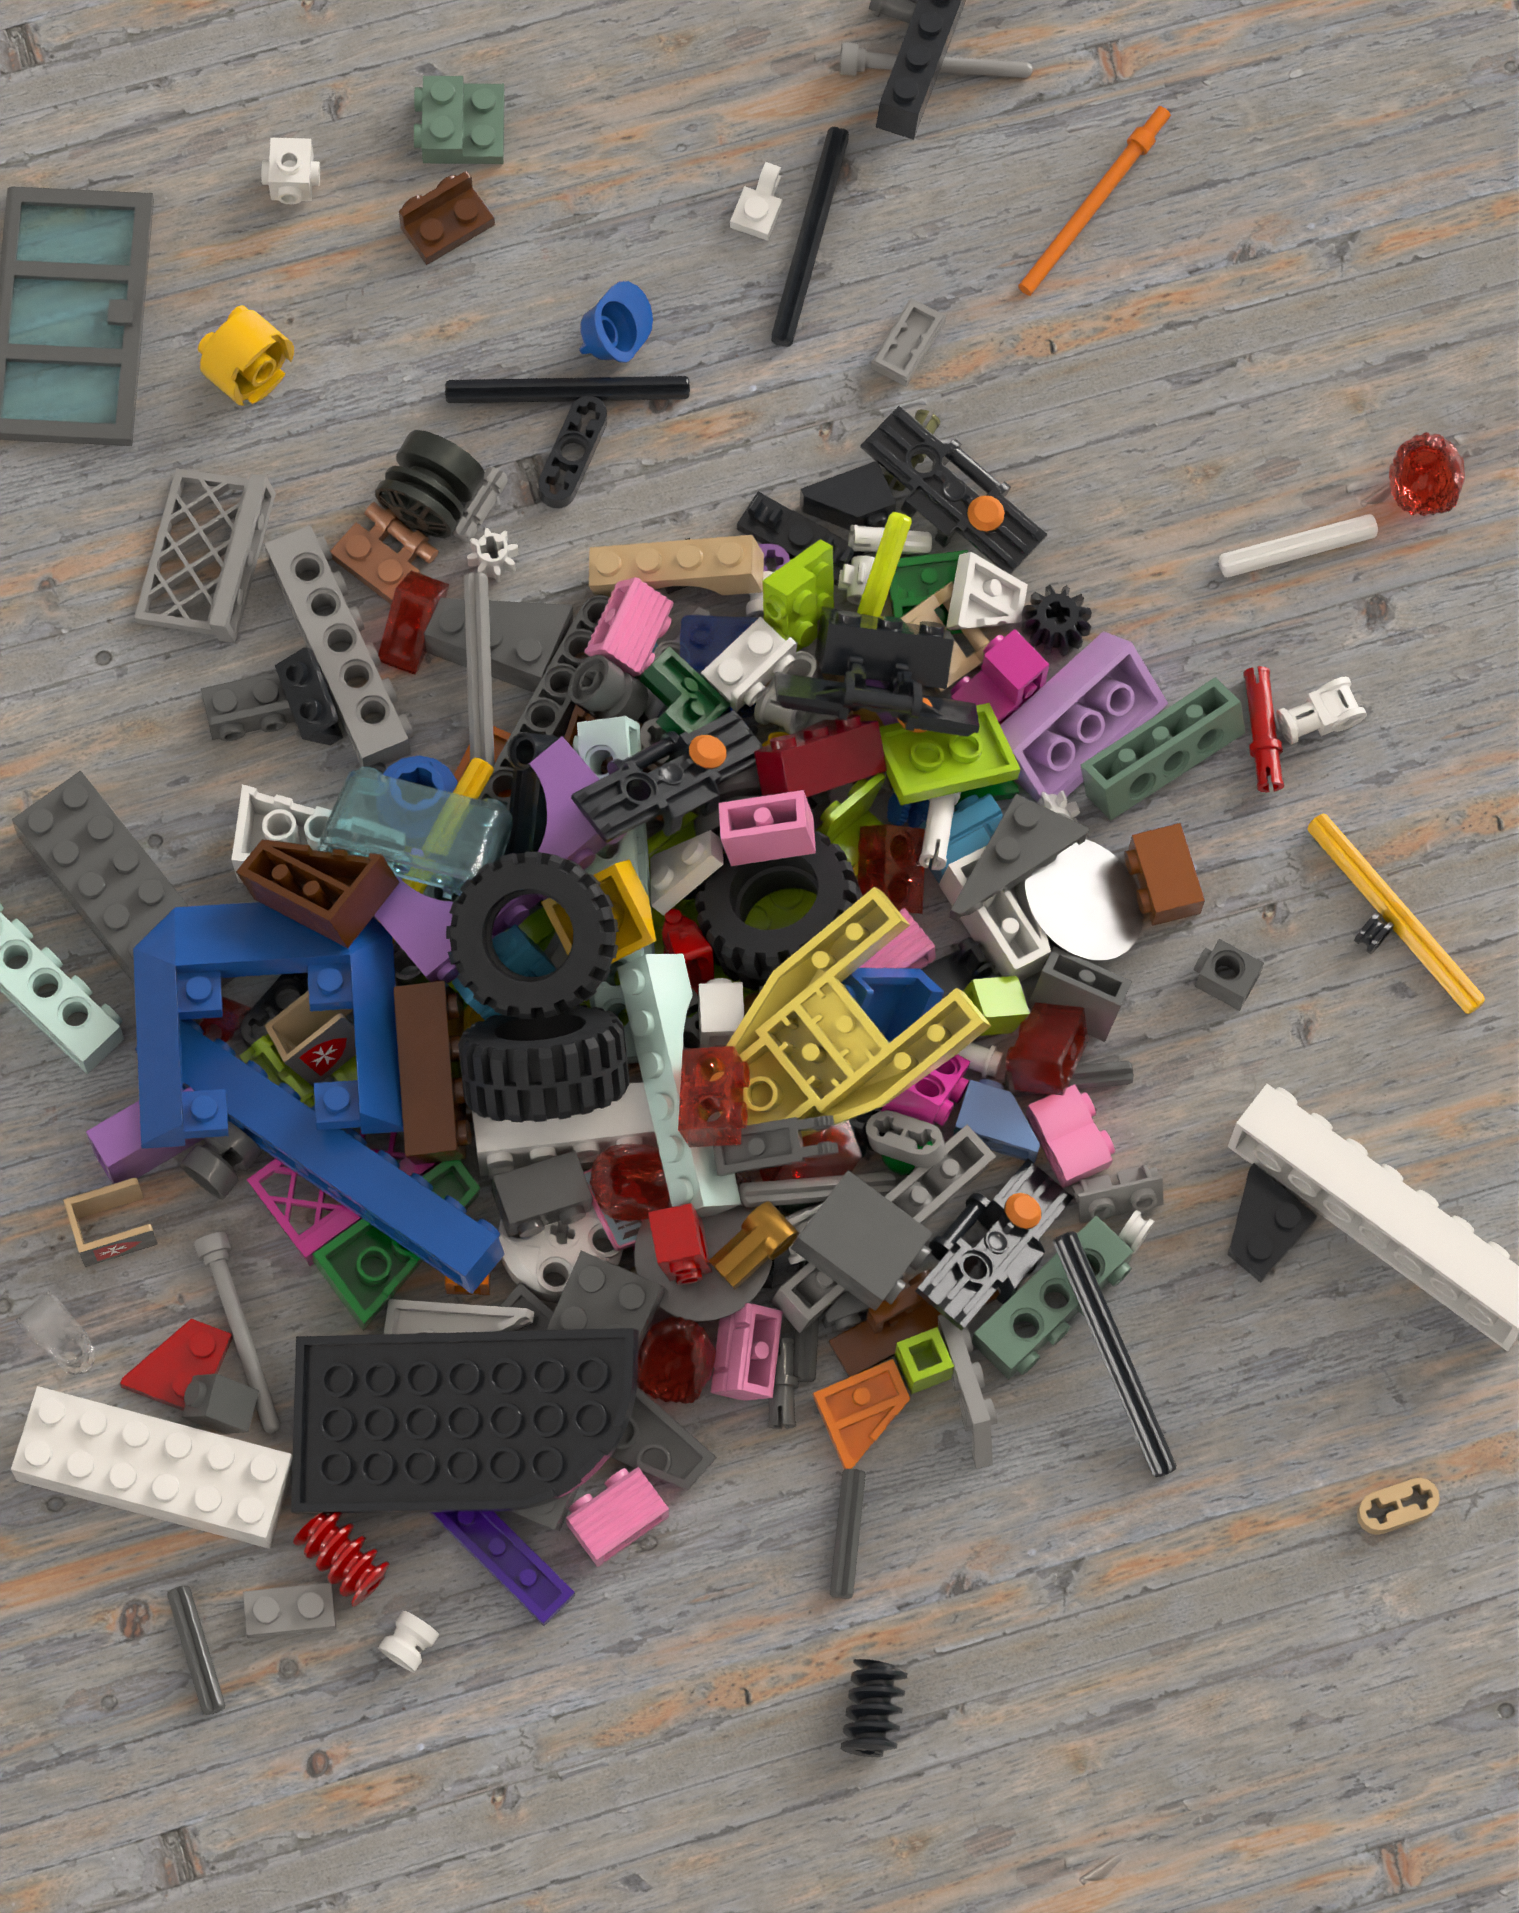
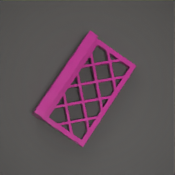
M360 1130V1135H361V1136L364 1138V1140H365L366 1134H361V1130ZM391 1132L388 1151L385 1152L394 1159L402 1160L399 1162V1169L409 1176L412 1173L423 1176L442 1163L415 1165L405 1156V1153L394 1152L397 1132ZM371 1149L376 1153H378L379 1151L377 1149ZM275 1158L249 1177L247 1181L299 1250L308 1265L311 1266L314 1264L313 1253L363 1218L342 1204L324 1203L325 1192L321 1189L318 1202L294 1199L297 1176L300 1175L292 1169L284 1167L285 1165ZM274 1173L291 1175L287 1198L269 1196L261 1183ZM276 1204L286 1205L285 1215H283ZM292 1206L316 1209L314 1225L298 1235L290 1224ZM323 1210L332 1211L321 1219Z

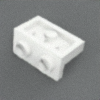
M759 617L701 672L700 676L730 703V707L737 712L745 704L752 706L763 696L767 689L765 685L775 676V672L787 674L796 663L794 657H796L797 643L791 637L785 641L771 626Z

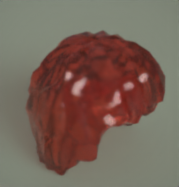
M1425 432L1422 435H1414L1412 439L1399 446L1389 467V485L1397 505L1411 515L1418 513L1421 516L1435 515L1436 513L1443 514L1451 511L1457 505L1459 494L1465 481L1463 458L1459 455L1457 448L1452 442L1446 440L1440 434L1434 433L1430 435L1428 432Z
M649 1144L613 1145L605 1149L594 1160L590 1185H592V1191L595 1194V1199L600 1209L610 1218L627 1222L649 1219L648 1212L669 1208L670 1196L659 1148Z
M671 1316L654 1324L645 1336L639 1349L637 1379L639 1388L645 1394L651 1395L653 1399L659 1398L666 1403L672 1401L674 1403L681 1402L682 1404H687L698 1400L702 1389L711 1378L716 1362V1349L705 1332V1328L700 1327L694 1320H685L681 1316L678 1318Z

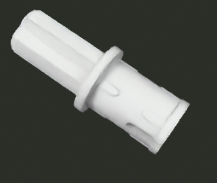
M851 525V532L848 534V546L853 548L854 551L877 552L885 528ZM909 530L901 554L927 555L930 553L932 548L931 533Z

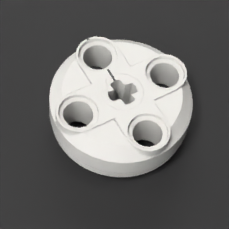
M592 1205L591 1210L586 1212V1216L583 1219L567 1225L561 1224V1221L544 1226L545 1229L542 1232L526 1238L508 1237L502 1219L500 1221L499 1232L501 1235L499 1240L505 1253L501 1260L507 1273L516 1285L522 1283L541 1300L559 1302L581 1250L619 1266L623 1250L601 1252L593 1245V1242L599 1238H609ZM550 1272H557L564 1276L566 1282L559 1287H553L548 1285L543 1277Z

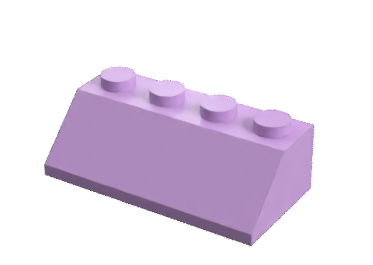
M1103 631L1000 725L1021 769L1018 779L1015 781L1037 802L1042 798L1041 792H1045L1047 795H1058L1062 790L1067 797L1083 782L1080 764L1153 718L1168 704L1132 642Z

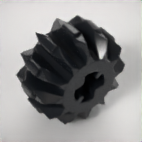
M1050 584L1045 588V596L1034 592L1030 598L1031 605L1024 606L1022 610V616L1026 619L1021 627L1023 634H1032L1029 640V644L1032 647L1043 643V653L1046 656L1052 652L1053 647L1058 648L1059 653L1064 657L1068 653V645L1079 649L1083 644L1082 636L1090 635L1091 625L1087 621L1091 619V609L1081 607L1084 602L1082 594L1070 598V588L1067 585L1062 588L1061 594L1055 593L1054 588ZM1051 617H1056L1057 621L1063 624H1057L1055 619H1052Z

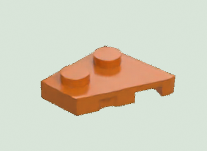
M894 1359L812 1393L844 1469H852L857 1464L859 1459L910 1400Z

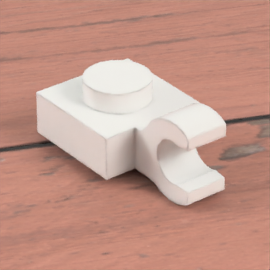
M765 162L756 190L744 186L730 220V228L767 241L769 240L782 208V199L774 197L781 179L779 175L781 167Z

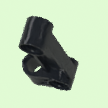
M518 733L510 742L508 757L514 769L504 856L512 853L539 851L547 825V802L542 784L529 763L559 739L557 736ZM540 900L536 906H543L541 902L544 900Z

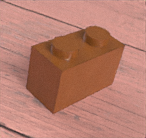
M1181 823L1132 835L1129 850L1124 851L1125 862L1129 874L1137 875L1141 888L1136 890L1138 905L1142 914H1149L1152 926L1201 914L1205 899Z

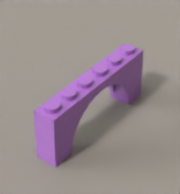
M563 736L529 763L542 784L547 802V825L538 852L558 855L579 864L585 870L595 860L596 853L607 844L617 843L627 834L625 833L605 843L571 799L573 793L600 779ZM396 875L400 883L374 916L430 982L445 981L449 983L453 981L459 972L455 965H451L448 952L451 951L450 939H446V926L451 925L452 914L449 912L453 902L425 896L412 889ZM527 894L507 903L496 917L492 940L508 927L511 928L514 924L520 925L528 917L529 910L540 900H546L549 897L540 894Z

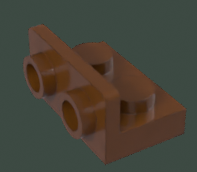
M468 171L458 176L450 175L444 178L437 185L436 189L424 196L416 195L410 198L399 210L400 228L426 265L495 225V218L474 190L472 177Z

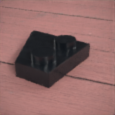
M1253 1163L1247 1174L1228 1256L1261 1283L1316 1221L1318 1216Z

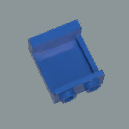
M858 968L841 982L889 1043L939 1003L944 994V991L920 968Z

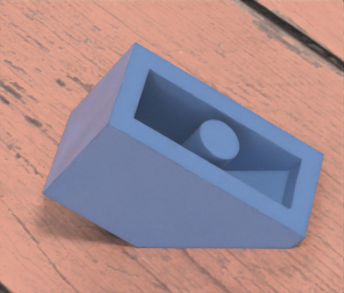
M970 1079L955 1125L954 1135L968 1124L991 1151L1023 1161L1029 1158L1035 1163L1040 1143L1012 1092L1004 1090L1002 1084L993 1080L980 1079L977 1082Z

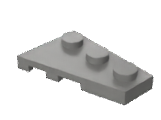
M939 1315L938 1330L954 1365L951 1383L954 1391L961 1390L962 1392L958 1394L964 1429L965 1432L972 1430V1457L975 1468L993 1465L991 1425L997 1424V1416L992 1399H984L980 1389L985 1387L979 1362L971 1363L968 1354L973 1352L969 1330L966 1326L961 1331L943 1315Z

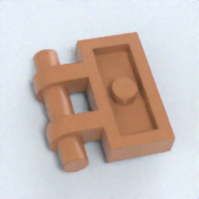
M373 502L368 506L364 514L375 523L373 528L367 531L356 522L330 552L332 560L392 606H395L421 577L420 570L411 563L419 556L430 564L437 557L439 551L428 543L429 538L419 530L413 532L400 522L399 518L389 508L385 510ZM389 534L404 545L398 553L383 543Z

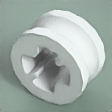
M1138 1210L1132 1214L1119 1237L1134 1251L1133 1254L1142 1245L1155 1221L1151 1218L1143 1220L1141 1212Z

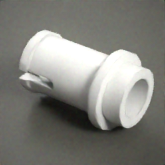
M970 1043L958 1053L959 1056L971 1061L968 1069L982 1073L981 1077L985 1079L988 1075L992 1077L997 1076L1003 1058V1053L996 1051L997 1047L994 1045L989 1049Z

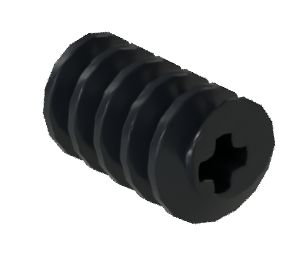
M854 1659L853 1663L861 1668V1670L852 1672L851 1681L860 1687L849 1690L848 1698L856 1703V1705L847 1707L845 1715L855 1722L845 1724L843 1728V1733L853 1740L842 1742L840 1749L858 1756L883 1757L884 1751L897 1749V1743L887 1739L886 1733L898 1732L900 1726L888 1719L891 1715L902 1714L903 1708L891 1703V1698L905 1696V1691L894 1686V1681L907 1679L908 1673L889 1663L870 1659Z

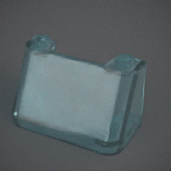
M360 767L358 770L349 772L322 832L317 848L318 851L332 852L334 848L343 849L349 855L368 857L370 853L382 854L396 877L443 888V897L452 899L453 893L461 895L462 891L460 888L467 879H472L479 873V868L488 862L493 863L499 860L504 855L512 829L513 817L506 809V805L495 799L486 798L478 800L388 777L371 767Z

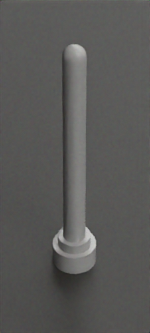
M842 42L840 75L856 76L857 72H864L865 68L892 70L898 54L866 52V48L858 47V43ZM945 57L939 73L1027 78L1031 76L1033 67L1030 63L1022 61Z
M216 1232L203 1236L193 1243L198 1260L204 1261L205 1267L211 1268L250 1387L259 1390L255 1406L262 1427L267 1433H275L280 1427V1422L227 1261L230 1260L229 1252L232 1250L227 1233Z

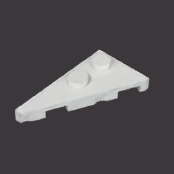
M389 1299L384 1334L515 1331L533 1323L534 1312L527 1308Z

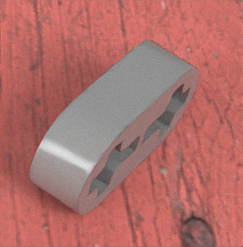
M887 1110L872 1115L867 1122L866 1132L870 1146L879 1154L924 1168L934 1166L944 1158L946 1149L942 1132L933 1124ZM891 1128V1129H894V1132H895V1133L888 1132V1131H889V1129ZM879 1132L886 1134L883 1137H881L879 1135ZM928 1141H931L933 1145L931 1146L926 1144ZM917 1145L924 1146V1147H923L922 1150H921V1149H918Z

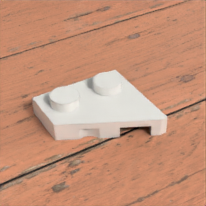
M972 552L960 554L946 628L949 630L1021 623L1028 585Z
M709 830L650 858L651 906L665 915L723 865V844L721 838Z

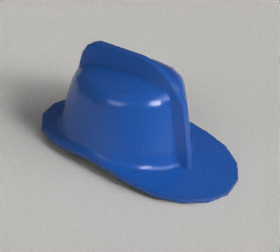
M619 281L611 286L597 305L585 313L581 319L580 331L583 343L579 348L581 354L591 353L599 360H616L622 363L630 361L648 339L652 331V309L645 293L637 285L629 281Z

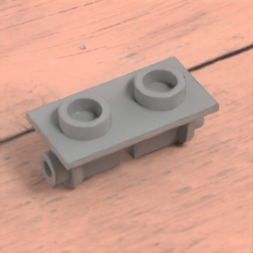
M1142 1165L1141 1167L1117 1172L1119 1185L1112 1186L1109 1174L1080 1179L1079 1184L1072 1186L1074 1200L1079 1205L1080 1224L1090 1222L1096 1215L1101 1220H1106L1112 1216L1136 1210L1146 1211L1152 1207L1164 1205L1162 1175L1158 1174L1156 1167L1148 1168L1147 1165Z

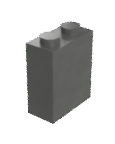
M848 1170L800 1233L791 1249L876 1311L883 1300L891 1305L905 1287L906 1283L900 1277L908 1266L916 1271L931 1251L925 1243L933 1233Z

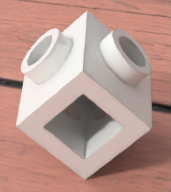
M270 138L269 160H262L261 179L262 185H269L271 200H278L284 204L312 201V186H320V162L314 161L311 139Z

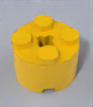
M243 305L236 307L228 316L227 321L215 333L210 332L201 339L197 348L198 352L202 354L200 360L202 374L241 406H244V400L254 404L272 392L286 374L281 370L285 359L292 362L294 356L293 343L254 310H248Z

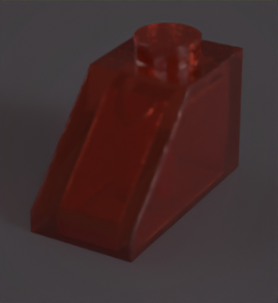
M412 570L395 589L378 653L381 663L416 675L426 654L424 633L439 599L446 598L450 584Z

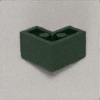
M670 646L640 677V682L668 707L656 721L666 733L674 731L680 735L687 731L689 734L716 720L730 706V703ZM669 757L663 764L672 761Z

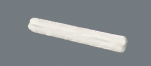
M1363 515L1223 553L1219 556V567L1224 577L1236 576L1375 538L1378 533V525L1373 515Z

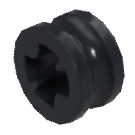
M1376 912L1366 922L1354 939L1357 944H1366V951L1370 954L1383 943L1394 928L1392 922L1384 923L1382 921V914Z

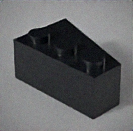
M822 606L815 657L821 673L845 676L850 655L863 657L862 666L865 668L866 679L890 682L896 663L909 664L908 671L912 672V679L921 683L922 686L947 689L954 638L950 631L945 630V625L936 622L922 621L920 625L903 622L902 619L896 617H875Z

